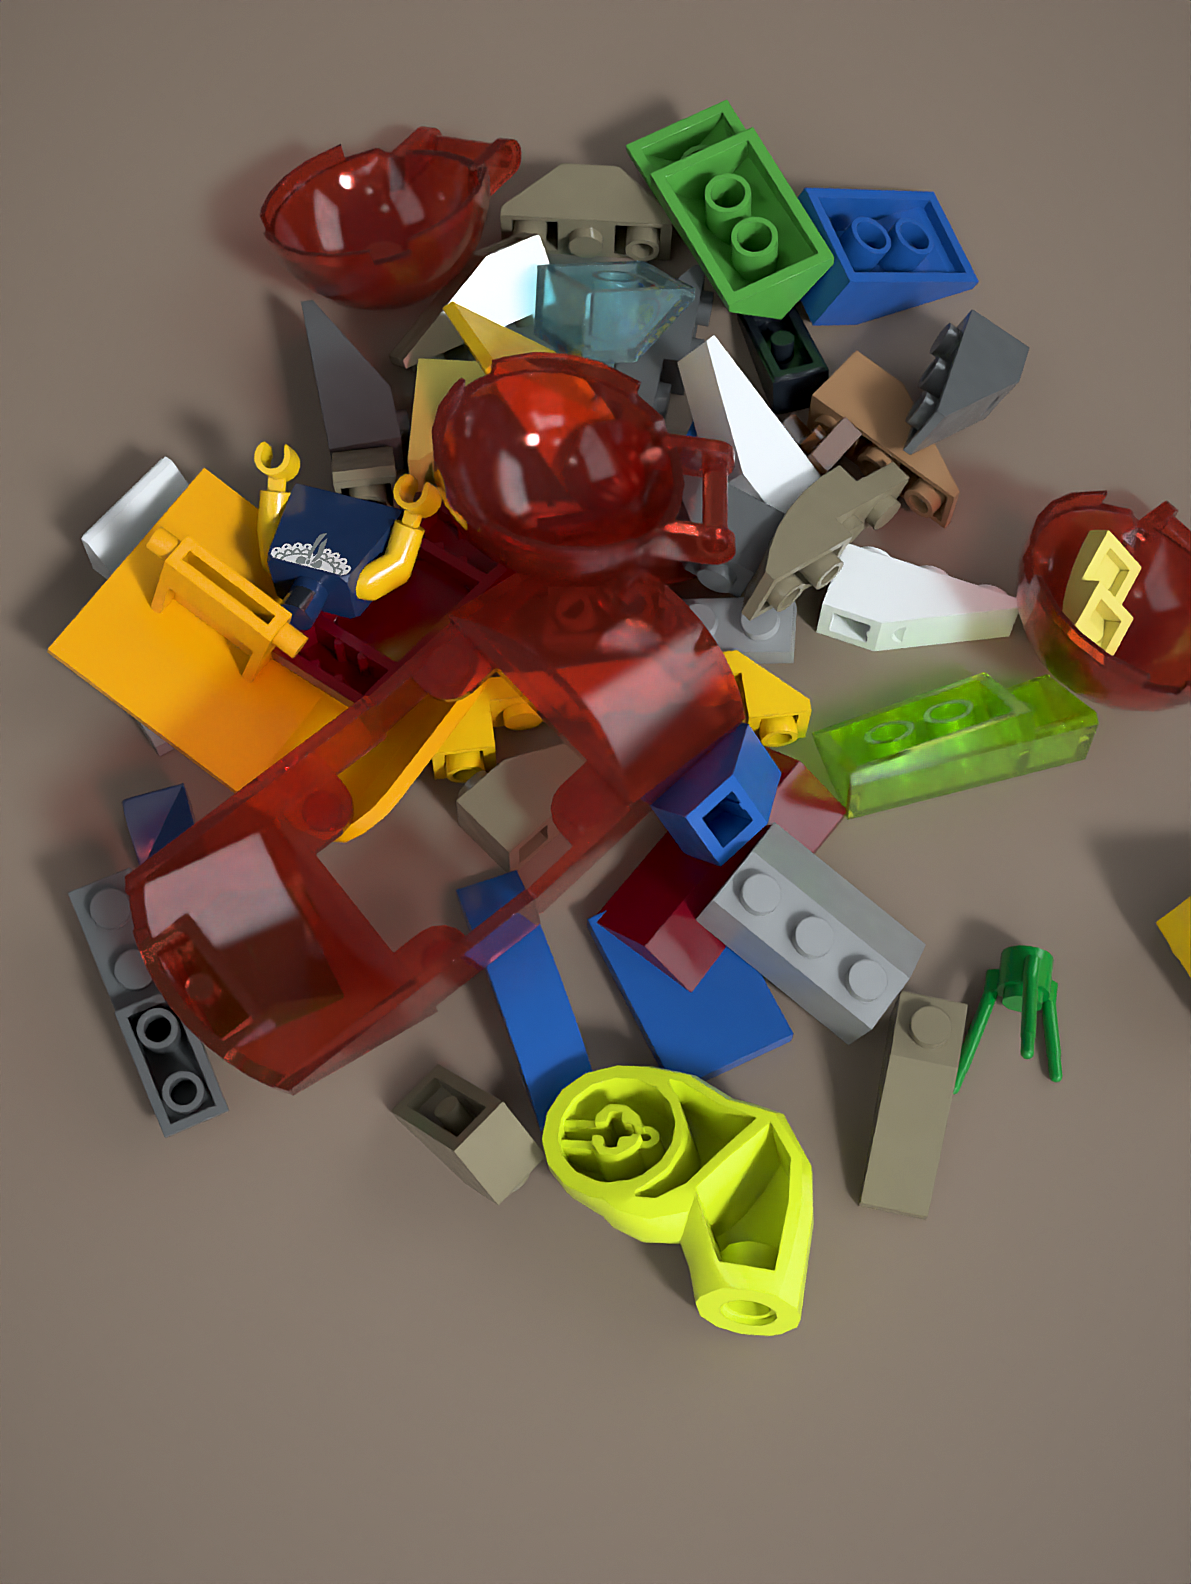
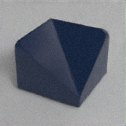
M184 783L122 800L124 815L142 875L205 858L192 804Z

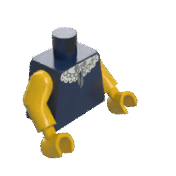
M261 442L257 446L254 453V462L257 468L268 476L267 490H260L257 533L261 563L264 570L271 574L277 596L283 600L280 605L292 613L290 624L298 630L310 629L321 611L349 619L359 617L373 600L381 598L407 582L411 576L425 529L420 527L422 518L431 517L441 506L442 498L439 490L434 485L426 482L422 495L417 501L413 502L414 495L418 491V480L410 474L401 476L395 483L393 493L396 503L405 509L404 511L299 483L295 484L291 492H287L286 482L293 479L300 469V459L297 453L285 444L283 462L280 466L271 468L273 458L272 447L266 442Z

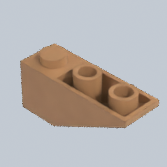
M856 350L812 395L807 427L812 430L819 424L827 431L846 417L862 435L843 455L857 464L865 476L894 462L910 478L899 496L905 499L907 505L916 514L925 518H931L945 529L951 522L960 491L935 443L912 455L903 451L911 425L906 423L905 419L914 403L901 381Z

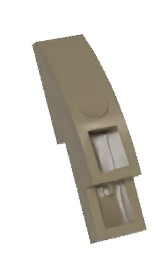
M892 462L858 481L840 465L817 479L791 505L769 541L759 567L746 587L741 613L751 621L772 608L777 612H781L789 607L803 590L813 585L816 589H821L826 586L842 569L844 562L840 559V556L848 543L851 544L861 531L870 526L874 530L880 529L897 513L901 504L896 499L910 478Z

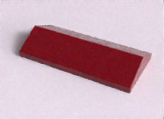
M767 747L765 749L782 773L766 826L721 867L685 854L667 831L597 913L600 914L606 911L596 923L691 993L726 948L723 942L695 919L770 826L775 822L815 854L844 819L848 811L801 761Z

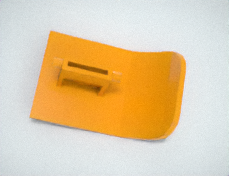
M203 468L51 644L47 653L247 803L288 826L319 840L348 842L376 825L399 802L478 699L488 683L492 666L488 657L478 649L461 641L454 640L441 653L419 689L390 708L366 719L273 660L271 652L276 646L291 658H294L305 645L308 637L290 624L292 613L280 605L283 600L276 594L271 574L262 567L257 533L259 509L207 469Z

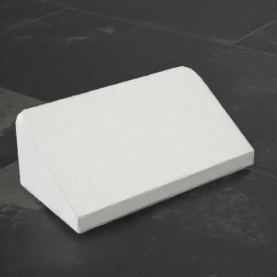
M166 456L163 459L161 458L82 536L81 539L93 569L107 580L189 486L172 460Z

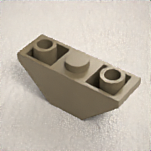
M561 163L501 206V241L520 232L539 234L546 254L576 255L582 258H592L595 256L632 258L638 261H649L652 259L670 260L672 222L660 203L619 166Z

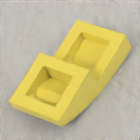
M1109 530L1089 531L1073 565L1062 609V632L1096 669H1107L1134 619L1122 606V603L1142 568Z

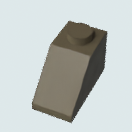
M439 1064L391 1110L394 1116L466 1185L498 1206L509 1194L517 1191L525 1184L532 1170L546 1157L541 1148L503 1101Z

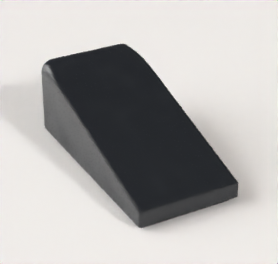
M795 305L782 319L737 313V320L765 396L774 414L780 415L810 408L812 395L829 379V369Z

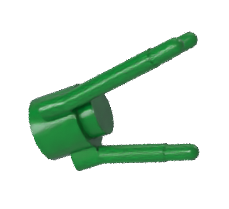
M1026 945L1010 946L1001 952L999 969H988L986 971L984 992L961 1047L953 1095L960 1091L998 996L1003 997L1002 1004L1006 1008L1022 1012L1020 1054L1024 1059H1030L1034 1055L1037 1011L1042 1009L1049 1077L1055 1083L1062 1080L1061 1046L1056 1008L1058 983L1052 980L1054 959L1048 951Z

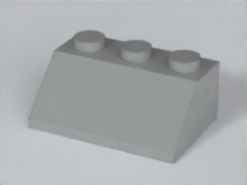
M775 822L695 919L848 1045L872 1030L910 979L926 946L920 939Z

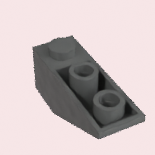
M973 309L957 327L951 323L947 324L937 336L930 349V354L935 356V359L929 364L919 380L918 388L923 390V393L915 401L905 419V422L911 425L903 451L912 455L984 420L1020 381L1030 347Z

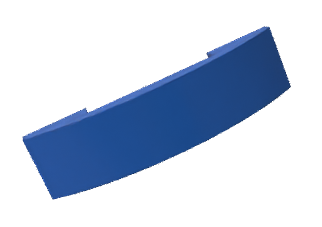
M517 870L457 889L456 895L475 949L479 951L518 1061L522 1081L541 1131L544 1130L547 1112L562 1089L585 1073L592 1072L593 1070L546 937Z

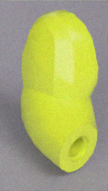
M616 1065L585 1073L563 1088L547 1112L542 1142L549 1169L564 1190L573 1199L603 1216L613 1228L641 1242L680 1244L689 1266L695 1303L699 1315L716 1327L739 1334L761 1336L780 1335L797 1328L801 1320L814 1225L812 1166L784 1114L754 1103L733 1099L695 1075L653 1066Z

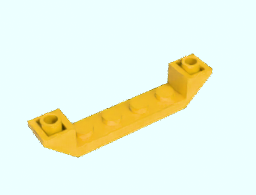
M738 650L491 677L478 699L433 756L435 780L448 778L452 782L466 783L477 772L485 770L489 773L495 768L497 764L493 727L506 726L512 730H527L545 721L568 719L574 723H589L607 714L630 712L636 716H651L669 707L692 705L697 709H712L722 706L727 701L737 700L740 723L749 724L762 745L781 747L793 743L798 738L806 737L812 709L810 699Z

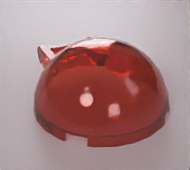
M426 126L417 128L392 152H385L380 148H374L345 157L342 146L339 144L304 161L286 174L268 193L259 214L265 227L264 237L279 263L301 285L331 303L346 308L372 311L396 310L414 305L435 295L458 276L469 263L486 227L490 197L519 169L522 158L520 144L515 139L502 137L497 138L491 143L443 136L437 128Z
M530 352L492 360L490 373L474 380L467 386H465L466 380L461 377L453 384L439 404L432 427V460L435 483L456 527L470 544L496 563L521 575L542 580L576 581L607 575L630 564L640 555L712 565L724 564L735 556L736 537L728 529V475L735 468L734 448L729 443L721 440L668 433L663 416L637 394L641 384L640 381L600 361L568 353ZM684 475L702 477V523L675 520L681 507L685 486Z
M1107 490L1071 492L1051 501L1036 517L1025 540L1019 557L1016 580L1018 611L1028 643L1039 661L1057 680L1074 693L1095 704L1114 710L1159 712L1191 704V530L1175 517L1179 510L1166 500L1139 520L1129 508L1102 503L1108 495ZM1090 530H1109L1142 567L1122 603V606L1134 619L1114 656L1107 653L1084 635L1062 612L1066 587L1073 565Z

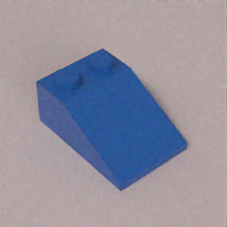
M804 188L797 197L834 256V264L801 298V302L813 326L858 325L971 290L979 282L934 192Z

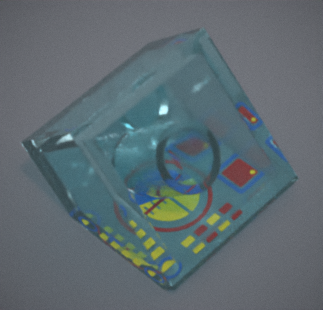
M644 261L537 265L534 335L554 347V351L557 354L568 356L578 362V366L580 365L585 371L610 372L614 370V363L637 362L695 300L696 288Z

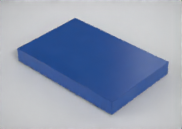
M606 911L587 919V928L659 1068L695 1075L707 1081L792 1041L794 1033L761 973L726 946L695 989L689 992L596 923Z

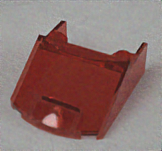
M572 539L559 545L448 615L450 623L354 711L367 732L375 740H378L427 695L444 702L460 701L472 694L490 676L497 672L584 762L553 795L551 804L553 823L572 848L525 891L529 902L539 914H542L652 811L650 805L736 727L741 723H745L746 719L742 698L731 668L714 637L690 607L667 585L630 560L609 550Z
M368 696L362 697L125 876V892L129 896L134 930L132 931L137 947L155 985L171 1009L198 1039L229 1065L253 1080L293 1096L437 1013L436 1006L541 923L536 900L526 889L467 935H464L457 928L447 925L430 926L393 952L319 860L316 854L339 838L351 825L354 816V801L347 787L337 775L387 737L378 709Z

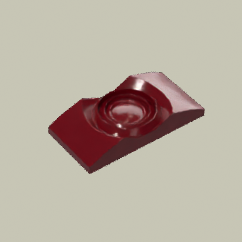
M442 500L441 506L435 514L421 520L420 527L424 528L425 532L411 576L406 583L381 598L373 600L359 617L349 619L321 611L310 629L299 630L308 637V640L294 658H291L277 646L271 652L272 658L367 719L390 708L419 689L441 653L460 634L488 621L530 559L529 549Z

